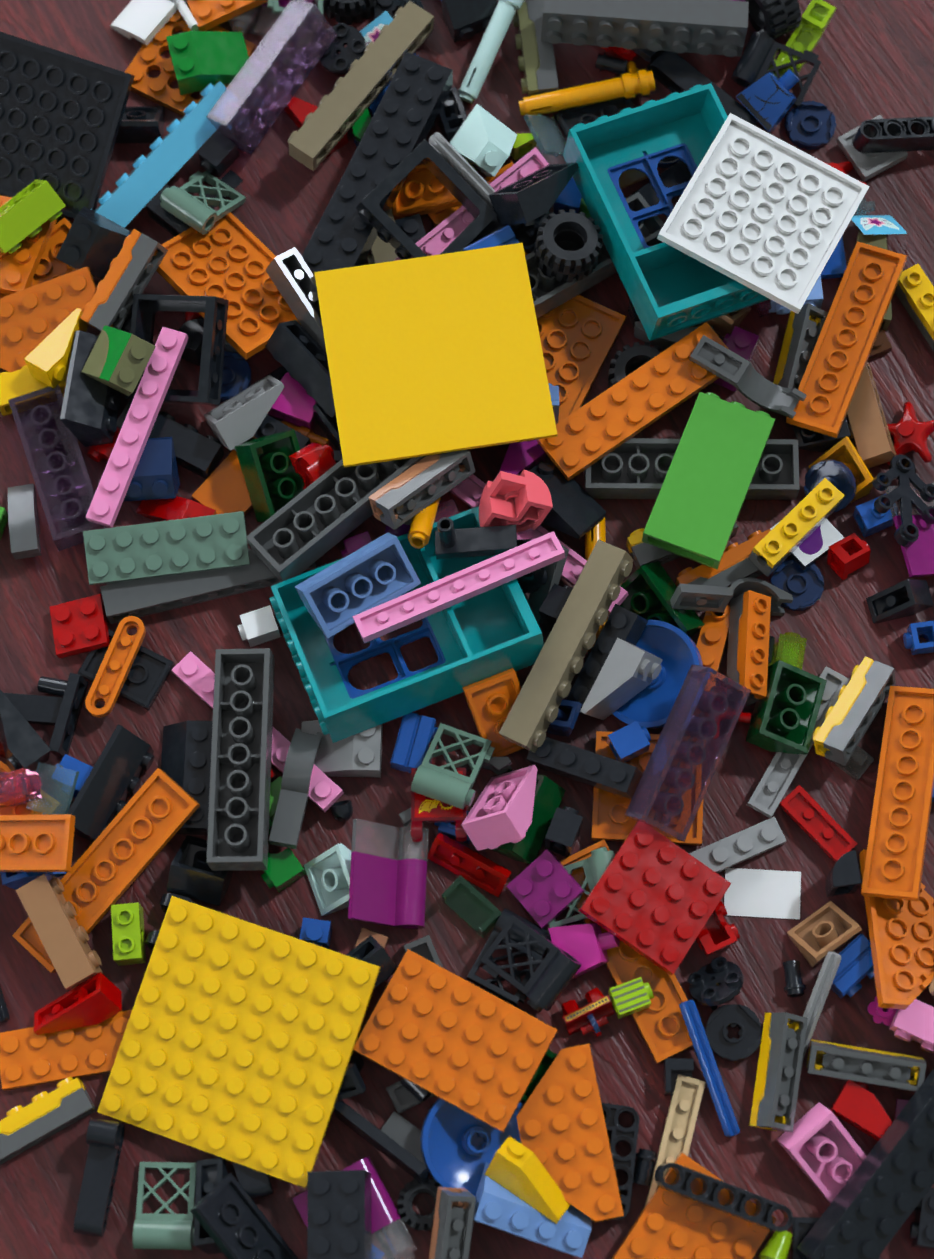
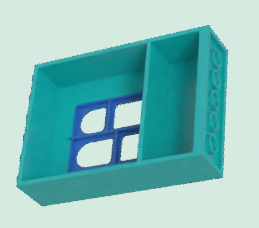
M712 83L703 86L701 84L695 85L688 91L682 93L674 92L664 99L658 101L650 100L642 106L633 109L625 108L618 114L609 117L604 115L588 124H577L569 129L563 152L566 163L578 164L579 168L573 175L574 181L591 217L595 220V225H599L601 229L600 234L603 236L604 245L650 341L769 299L664 242L648 246L638 227V222L660 214H664L668 218L674 209L671 199L682 195L690 182L687 181L669 188L665 187L658 175V163L665 157H677L684 161L693 176L728 116ZM631 169L640 170L645 173L659 199V203L639 211H632L619 186L618 181L621 174Z
M479 506L448 517L452 519L454 529L480 527ZM437 522L433 524L429 542L423 548L411 546L408 541L409 533L397 537L421 582L420 585L404 594L496 555L436 559L435 531L438 530ZM339 560L271 586L274 596L269 599L275 617L282 629L284 639L299 671L303 686L308 693L312 708L317 715L323 735L329 734L332 743L464 692L462 687L511 668L518 671L531 666L537 660L544 646L542 632L517 579L421 619L423 624L420 628L386 641L381 640L380 637L371 640L368 648L352 654H344L336 650L333 644L335 635L326 638L307 611L295 589V586ZM428 637L438 656V661L417 671H409L400 648L418 639ZM383 653L390 654L398 672L396 679L366 690L356 689L349 683V671L354 665Z

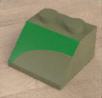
M104 325L81 373L129 397L133 394L156 346L131 333Z

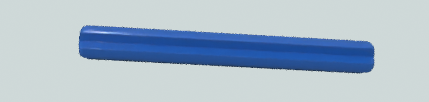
M684 1001L679 1007L724 1135L726 1137L735 1136L740 1133V1129L695 1001Z

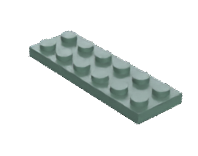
M243 511L83 531L89 585L250 565Z

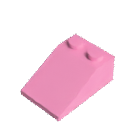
M535 765L491 777L461 824L477 851L487 848L495 849L509 842L517 843L526 836V831L532 823L537 779V767Z
M820 1102L794 1124L793 1132L785 1131L777 1138V1141L830 1204L867 1157L833 1112Z

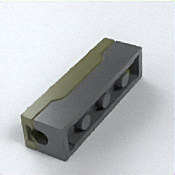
M544 0L523 1L520 9L516 10L512 19L513 27H518L519 34H515L516 49H521L522 56H518L519 72L524 71L525 78L521 79L522 94H527V96L559 90L553 44L541 41Z

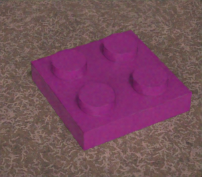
M549 849L545 850L507 885L508 889L541 928L548 926L585 892Z

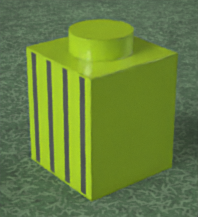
M641 977L612 987L608 992L618 1019L649 1008L651 1006L650 999L654 998L649 983H643Z

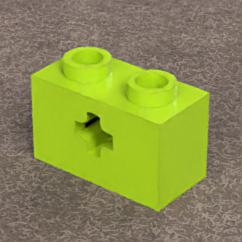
M139 902L111 905L114 961L118 966L146 963L143 907Z

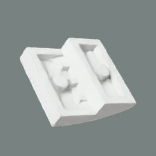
M132 0L110 26L128 39L133 37L147 46L178 9L176 4L170 0Z

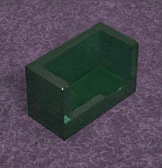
M461 875L442 894V902L482 938L494 927L502 913Z

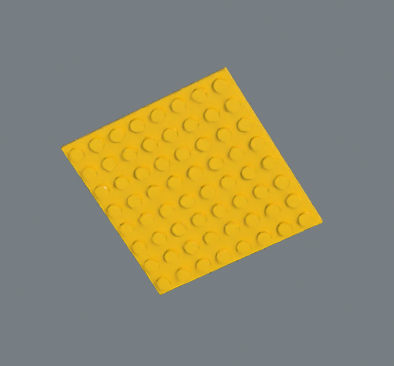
M523 243L314 272L344 468L557 437V428Z
M172 896L97 1112L307 1188L308 1172L313 1171L381 967Z

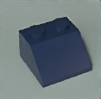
M173 437L148 438L123 502L176 498L180 487Z

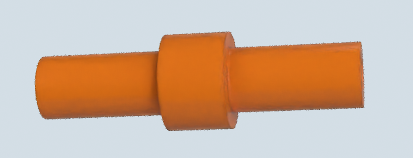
M284 420L281 422L310 438V443L314 442L322 446L330 444L329 439L313 433V430L305 426L298 427Z

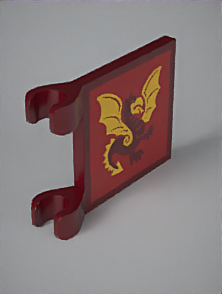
M411 768V785L418 768ZM456 768L459 774L466 776V768ZM411 791L412 842H422V822H456V841L465 842L467 840V833L461 826L467 816V805L464 809H460Z

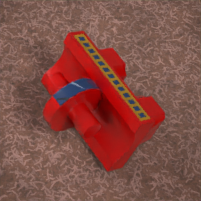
M594 988L585 994L588 1002L587 1005L579 1008L575 1000H569L561 1005L564 1014L563 1021L569 1036L581 1030L583 1035L593 1031L594 1035L598 1038L602 1036L599 1027L608 1024L607 1017L615 1014L609 996H604L598 988Z

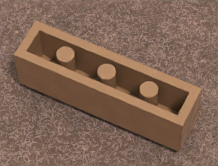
M867 362L846 415H848L850 422L848 423L850 438L855 439L857 446L855 449L869 469L891 461L896 452L872 370Z
M43 874L20 887L16 892L64 988L73 989L99 972L103 973L100 968L102 963L98 954L94 950L91 951L87 943L89 936L86 930L78 925L75 919L77 915L76 910L71 902L66 901L62 893L64 887L61 881L53 875Z

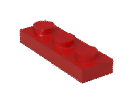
M800 785L779 803V806L835 863L841 856L852 851L857 846V842Z
M440 832L435 837L427 855L429 860L498 898L512 873Z

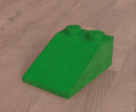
M188 31L166 37L181 95L201 91L209 83L213 86L218 82L226 85L254 78L242 32Z

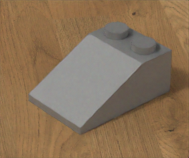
M268 375L203 416L220 443L230 451L232 449L236 450L235 446L248 442L247 440L254 436L284 389V385L281 381Z
M617 638L580 712L605 720L658 677L663 659Z
M318 720L302 722L301 731L303 733L314 735L317 732L323 733ZM383 724L332 743L329 734L323 735L314 764L327 776L381 778Z

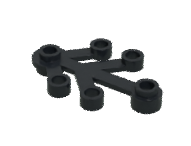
M895 455L890 461L889 470L886 473H878L872 483L877 490L884 491L891 484V481L897 479L898 487L888 495H880L874 502V507L878 512L886 513L895 502L900 500L901 526L895 531L894 538L899 545L910 547L919 536V530L913 524L911 504L922 515L923 520L927 524H934V506L928 507L910 488V483L920 492L921 498L926 502L934 500V485L925 484L915 473V465L910 458L905 455Z

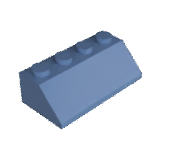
M387 532L295 586V589L326 638H330L354 623L352 616L395 599L420 585L421 582L397 536Z
M486 1163L475 1195L476 1202L473 1221L574 1257H583L591 1232V1218L570 1205L557 1224L486 1176L485 1172L490 1165Z

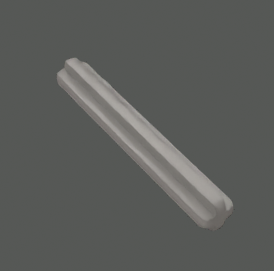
M439 132L431 135L428 143L493 209L489 195L496 191Z
M829 951L824 959L803 1017L808 1018L803 1057L841 962V955Z

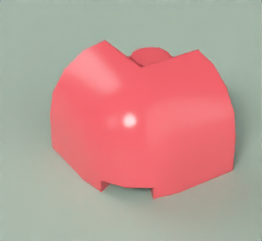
M523 469L520 475L500 471L493 482L487 481L483 489L479 505L480 527L516 525L517 532L530 528L535 530L541 525L553 507L548 486L537 475Z

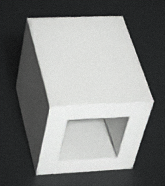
M270 605L239 615L242 624L237 626L242 641L248 639L250 647L281 637Z

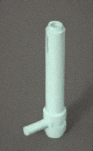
M498 0L499 2L458 91L461 100L472 103L473 100L477 99L515 12L520 9L524 0Z

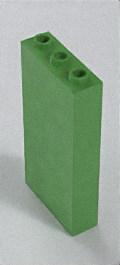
M699 392L643 532L642 542L718 570L773 429L775 419L771 418L766 412H755L746 409L739 402L730 403L724 401L714 393L707 392L705 394Z

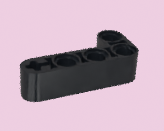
M601 1103L606 1117L607 1133H611L610 1149L615 1171H623L627 1175V1183L623 1186H618L619 1192L626 1191V1196L620 1195L621 1204L624 1206V1216L609 1219L620 1221L624 1219L630 1209L639 1115L634 1108L629 1106ZM623 1113L630 1114L634 1119L633 1126L630 1128L622 1127L618 1122L619 1115ZM618 1142H626L630 1146L631 1152L628 1156L621 1157L616 1154L615 1145Z
M91 1118L86 1136L89 1150L74 1220V1233L103 1237L105 1234L125 1134V1126L120 1122Z

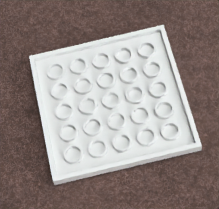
M730 113L663 225L657 239L799 314L867 193L869 186Z

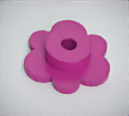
M876 996L875 1002H871L867 1010L869 1014L873 1015V1021L876 1024L882 1022L886 1026H891L897 1009L886 1008L887 1012H884L883 1008L878 1007Z

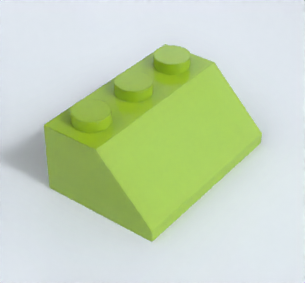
M34 180L0 207L1 253L9 252L11 254L22 246L21 241L27 236L30 238L34 237L42 230L41 225L47 220L52 222L62 215L61 209L66 205L48 181Z

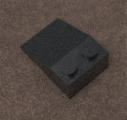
M578 164L547 165L490 194L489 198L497 214L496 217L499 224H510L511 227L522 223H524V226H530L539 222L538 217L548 213L579 168Z
M84 206L76 215L56 258L77 270L87 266L91 275L104 279L110 269L112 260L118 256L125 238L131 234V231Z
M541 461L529 470L544 481L551 494L553 507L542 524L580 539L606 516V511L573 478L567 481L553 464Z

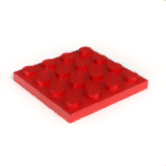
M639 819L578 911L671 976L677 970L731 883Z

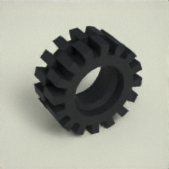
M428 1178L423 1185L416 1179H413V1181L405 1184V1187L399 1193L398 1211L402 1220L409 1227L418 1231H430L433 1228L435 1207L430 1214L421 1216L413 1210L412 1202L416 1195L428 1193L433 1197L436 1204L437 1188L441 1186L434 1179Z

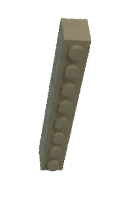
M411 1L404 8L400 7L396 11L393 21L389 25L383 26L375 42H370L367 45L363 56L359 60L353 61L345 77H340L337 80L334 90L329 95L323 96L316 111L309 113L303 122V126L290 135L288 139L289 155L314 171L392 80L406 51L414 54L430 35L434 27V16Z
M601 540L597 541L499 732L507 741L533 753L544 743L546 731L550 723L556 719L559 711L558 707L562 699L569 694L571 682L575 674L580 672L587 650L593 647L600 625H603L607 620L608 609L612 601L618 598L620 586L624 578L631 573L633 559L627 551Z

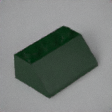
M294 429L256 438L235 446L257 522H265L304 490V480L295 472L289 458L290 455L300 450Z
M658 561L639 567L621 585L629 595L620 606L646 620H659L672 624L684 631L690 638L704 626V623L694 610L672 609L670 599L677 586Z
M781 660L768 667L767 697L756 702L745 741L770 752L808 754L827 680Z
M537 774L532 823L526 831V836L517 843H505L490 850L515 861L531 864L539 853L555 811L560 806L566 790L548 777Z

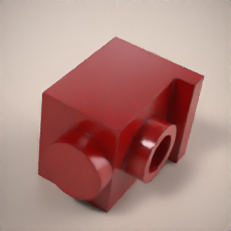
M853 533L828 547L827 564L842 580H845L848 574L869 563L870 547L866 541L861 540Z

